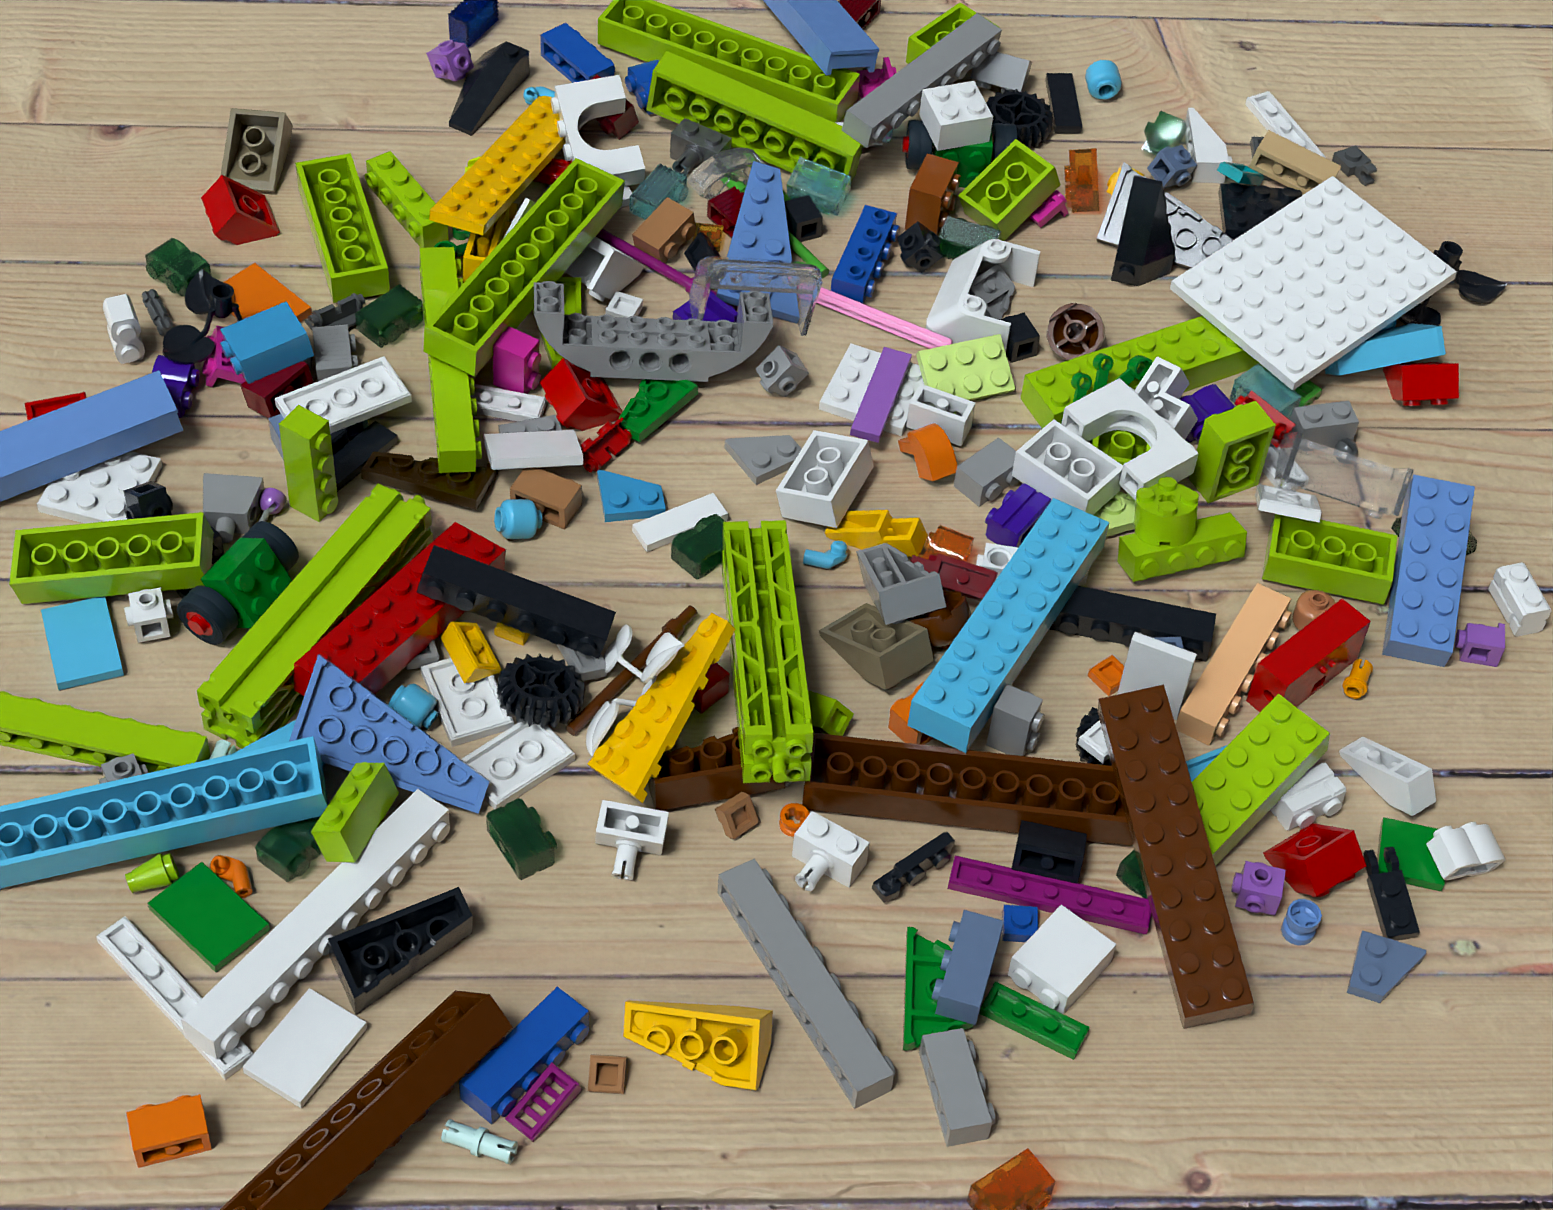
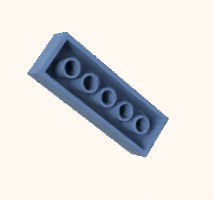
M1413 475L1405 492L1382 655L1445 667L1452 655L1475 486Z

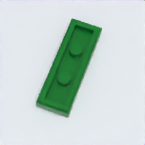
M996 981L979 1014L1073 1060L1090 1029L1089 1026Z

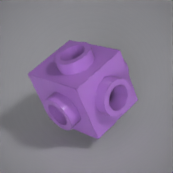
M447 40L426 53L436 78L458 81L466 76L465 73L474 68L471 53L465 43Z
M1245 861L1242 872H1235L1231 892L1237 893L1235 907L1243 908L1253 913L1261 912L1275 916L1282 899L1286 870L1271 867L1261 862Z

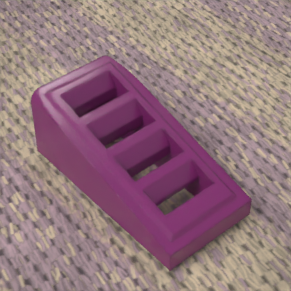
M551 1062L507 1115L505 1120L534 1142L572 1103L582 1089L579 1083ZM553 1082L564 1089L561 1094H558L550 1087ZM543 1092L555 1100L552 1105L540 1097ZM534 1102L546 1111L543 1116H540L530 1108ZM524 1112L537 1122L533 1128L519 1118Z

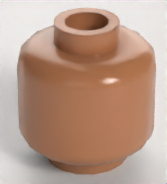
M1309 590L1302 593L1293 611L1292 619L1295 627L1299 631L1334 605L1335 600L1329 594L1319 590Z

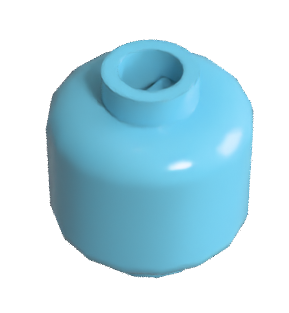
M1099 60L1091 64L1086 70L1085 79L1089 93L1094 98L1109 99L1120 91L1122 81L1118 67L1114 62Z
M507 499L495 510V528L506 539H530L535 535L537 528L542 526V513L540 510H537L534 502L529 499Z
M409 684L406 687L401 685L388 703L389 706L420 729L422 726L428 729L439 714V712L434 710L437 704L436 697L417 684Z

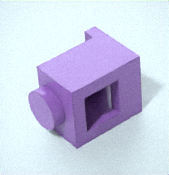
M1467 623L1465 630L1458 629L1455 638V648H1459V661L1497 667L1505 650V624L1499 623L1497 627H1491L1483 624Z

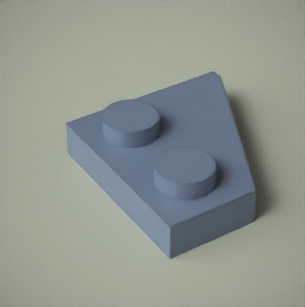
M1362 930L1346 993L1381 1003L1390 994L1391 990L1398 986L1417 964L1419 965L1423 961L1427 950Z

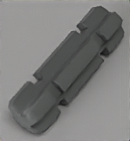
M154 289L144 291L142 293L143 303L148 308L147 311L153 323L157 326L159 334L165 336L173 328L174 324L171 318L168 317L169 314L159 299L157 291Z

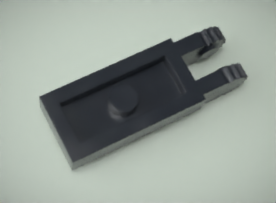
M1394 847L1384 848V861L1388 871L1385 873H1379V864L1374 850H1365L1363 857L1367 865V883L1383 937L1395 941L1418 937L1420 930L1403 872L1399 870V860Z

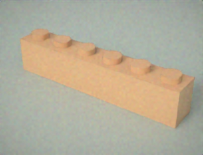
M1259 583L1256 584L1182 706L1176 723L1177 731L1210 746L1216 735L1219 737L1223 735L1229 723V719L1226 717L1229 713L1233 715L1236 713L1242 697L1239 696L1242 691L1245 693L1249 691L1254 677L1252 673L1256 670L1258 662L1267 656L1265 654L1266 649L1273 650L1280 635L1277 632L1279 627L1285 629L1291 618L1292 612L1288 611L1291 601L1290 597Z

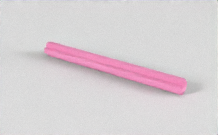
M802 279L796 285L797 296L931 349L950 345L953 342L951 338Z

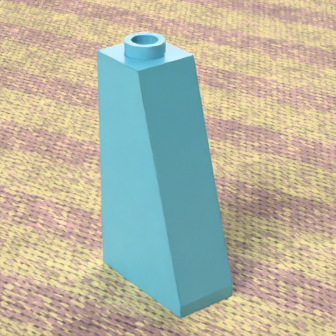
M1411 323L1379 331L1326 367L1325 374L1340 376L1445 355L1442 326Z

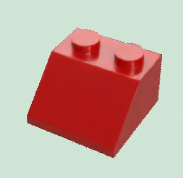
M221 175L201 197L206 209L205 213L209 217L213 228L212 231L222 241L227 240L240 245L275 237L280 233L265 195L224 175Z
M564 358L540 382L546 393V400L553 405L557 412L556 418L565 427L569 428L571 426L585 431L604 425L608 421H617L623 412L603 377H590L589 371L572 364Z
M1401 363L1383 367L1392 399L1403 401V406L1421 405V400H1431V405L1449 404V399L1459 398V363Z
M1315 823L1263 852L1265 859L1273 867L1286 870L1284 880L1295 892L1311 895L1312 897H1321L1331 891L1330 888L1340 882L1353 879L1356 872L1367 866L1354 830Z

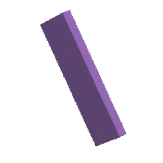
M887 347L883 348L852 424L851 436L879 443L911 363L912 354Z

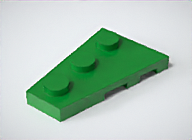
M642 379L639 384L638 393L634 398L630 399L619 419L621 417L624 419L619 426L623 430L627 429L631 433L632 439L641 442L698 395V385L689 380Z

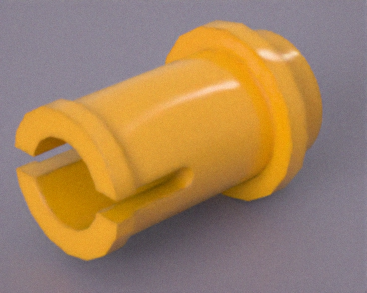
M1362 659L1355 660L1349 677L1344 679L1342 685L1344 693L1348 697L1358 699L1366 694L1368 690L1367 681L1373 671V665L1368 660H1365L1362 669H1360Z

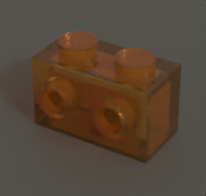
M1097 148L1069 150L1070 165L1064 166L1065 182H1070V185H1065V198L1067 202L1071 201L1072 213L1099 211Z

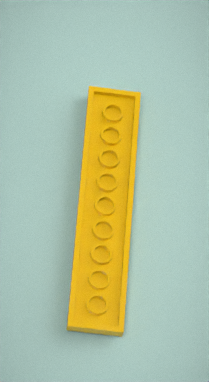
M538 96L430 209V221L482 236L490 229L563 148V145L566 144L565 138H560L558 134L557 121H560L558 114H553L551 106L552 97Z

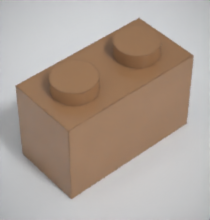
M667 197L632 234L634 246L665 263L676 255L679 247L686 240H690L696 231L694 212Z
M524 468L510 487V499H529L533 501L537 510H540L542 513V521L565 530L582 505V485L571 479H565L550 473L543 468Z

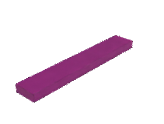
M957 855L954 857L947 888L1019 906L1038 907V910L1054 913L1060 905H1063L1082 920L1147 935L1151 917L1149 901L1145 898L1015 871L1009 867Z

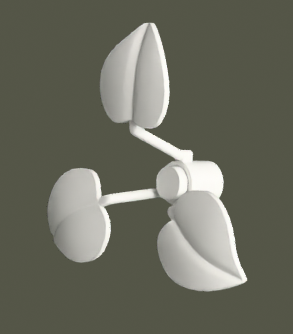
M625 624L618 632L616 640L609 645L603 656L606 662L605 672H610L618 661L639 677L641 682L646 683L641 695H643L656 681L657 676L655 674L685 645L671 633H664L650 651L646 660L647 666L642 673L623 658L622 654L632 639V628ZM615 698L611 703L606 701L593 717L586 734V746L591 756L594 755L600 742L615 721L619 706L634 707L636 701Z

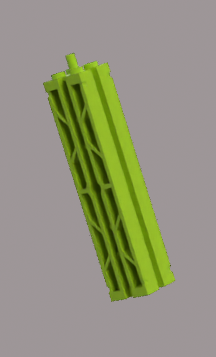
M379 483L373 488L369 497L366 496L210 674V679L206 682L204 681L197 689L199 706L205 709L201 713L204 730L224 740L230 737L236 741V746L244 748L286 725L301 707L304 698L303 695L294 691V663L433 542V532L430 529L432 525L431 508L425 504V500L421 496L415 495L413 499L409 498L405 502L401 493L396 489L385 487Z
M786 520L761 521L760 528H749L748 521L723 522L722 577L726 618L736 629L729 641L743 783L770 782L771 775H773L774 781L778 783L810 781V753H812L813 726L811 724V710Z

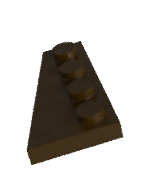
M372 452L361 469V479L475 510L498 474V470L491 469L490 463H487V467L476 466V472L439 473L438 458L429 457V459L416 461L412 455Z

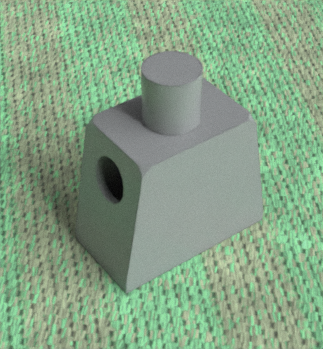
M204 473L203 512L210 526L221 535L222 543L231 542L234 533L245 534L255 524L261 511L259 501L264 491L263 477Z

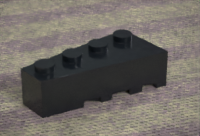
M457 887L328 938L330 959L355 1015L471 935L473 931V915L460 888Z

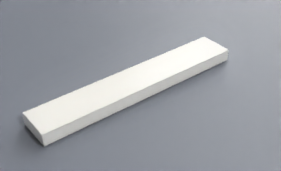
M124 916L96 936L98 943L184 1035L181 1019L202 998ZM241 1039L232 1051L225 1052L217 1060L191 1043L224 1080L243 1068L253 1055V1052Z

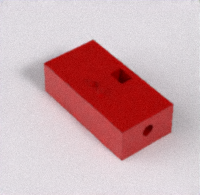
M1343 598L1258 662L1246 701L1261 712L1279 693L1295 707L1299 706L1357 660L1371 621Z

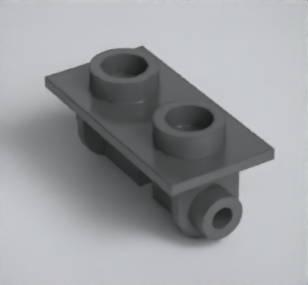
M353 293L351 296L338 301L337 307L331 304L312 311V315L308 316L309 319L305 320V323L311 330L312 327L348 324L349 328L371 318V316L362 306L365 304L363 295L361 293L358 295Z

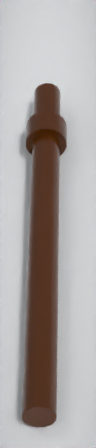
M689 605L675 619H670L662 627V632L630 664L641 671L646 666L647 657L664 633H671L678 639L684 633V627L698 614L697 610ZM625 668L566 726L567 732L575 736L595 716L602 705L614 698L636 675Z

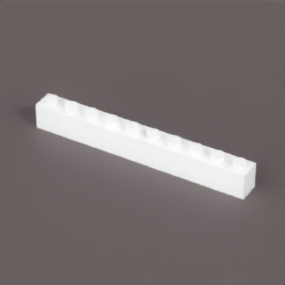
M417 789L375 830L356 862H342L181 1019L184 1037L216 1060L225 1052L232 1051L238 1044L240 1037L250 1027L257 1026L263 1019L265 1012L274 1003L281 1002L288 994L289 988L298 979L305 978L312 970L313 964L322 955L329 954L328 938L355 928L360 918L369 909H374L382 900L383 895L392 886H397L414 864L422 862L428 850L436 842H441L445 839L450 830L449 809Z

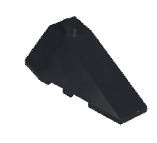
M506 41L485 52L473 64L474 68L468 71L450 117L449 127L472 136L530 76L529 50Z
M1134 175L1111 281L1141 286L1170 274L1176 249L1175 244L1172 242L1171 224L1168 222L1167 204L1162 181Z

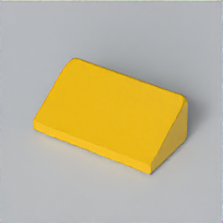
M449 623L441 636V640L464 683H472L500 673L502 669L477 623Z

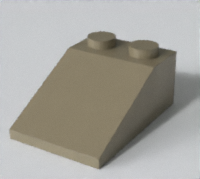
M231 108L221 175L255 191L275 193L289 152L293 128L285 112Z
M868 603L863 604L819 630L820 636L866 681L885 690L895 687L900 681L920 672L923 667L934 661L927 628L908 620L898 624L890 623L885 625L877 608Z

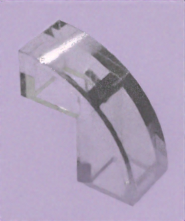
M732 148L704 161L686 180L700 197L711 199L719 195L730 180L735 182L742 181L747 185L753 161L765 163L753 149Z

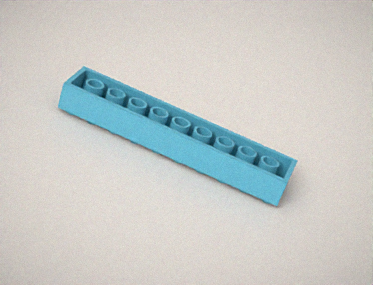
M1055 498L1052 499L911 700L907 726L964 753L968 751L992 715L994 706L1006 685L1013 684L1104 548L1109 527L1108 521Z
M307 737L0 806V889L319 817L323 814L329 803L321 755L314 737Z

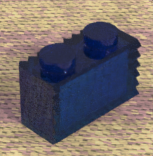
M463 0V2H460L457 7H454V10H451V13H448L449 39L453 40V42L465 43L466 47L469 48L499 20V14L497 13L499 11L497 9L499 2L497 0Z

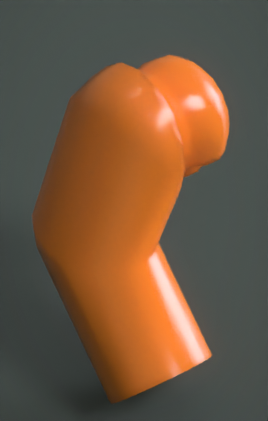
M217 855L212 859L210 863L211 870L218 877L232 882L237 895L244 898L252 894L253 891L247 866L243 862L223 855Z

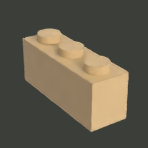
M1268 130L1258 146L1249 168L1287 187L1301 190L1304 195L1331 176L1336 178L1341 166Z

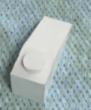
M1188 108L1184 124L1187 151L1197 164V167L1191 173L1192 182L1224 183L1226 176L1218 172L1217 169L1221 162L1232 163V157L1227 154L1226 144L1194 108Z
M1361 737L1339 750L1340 756L1389 805L1413 816L1436 802L1432 768L1365 737Z

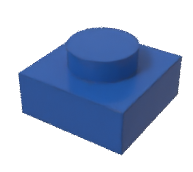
M1004 905L1002 910V920H1004L1002 941L1026 942L1038 930V907Z

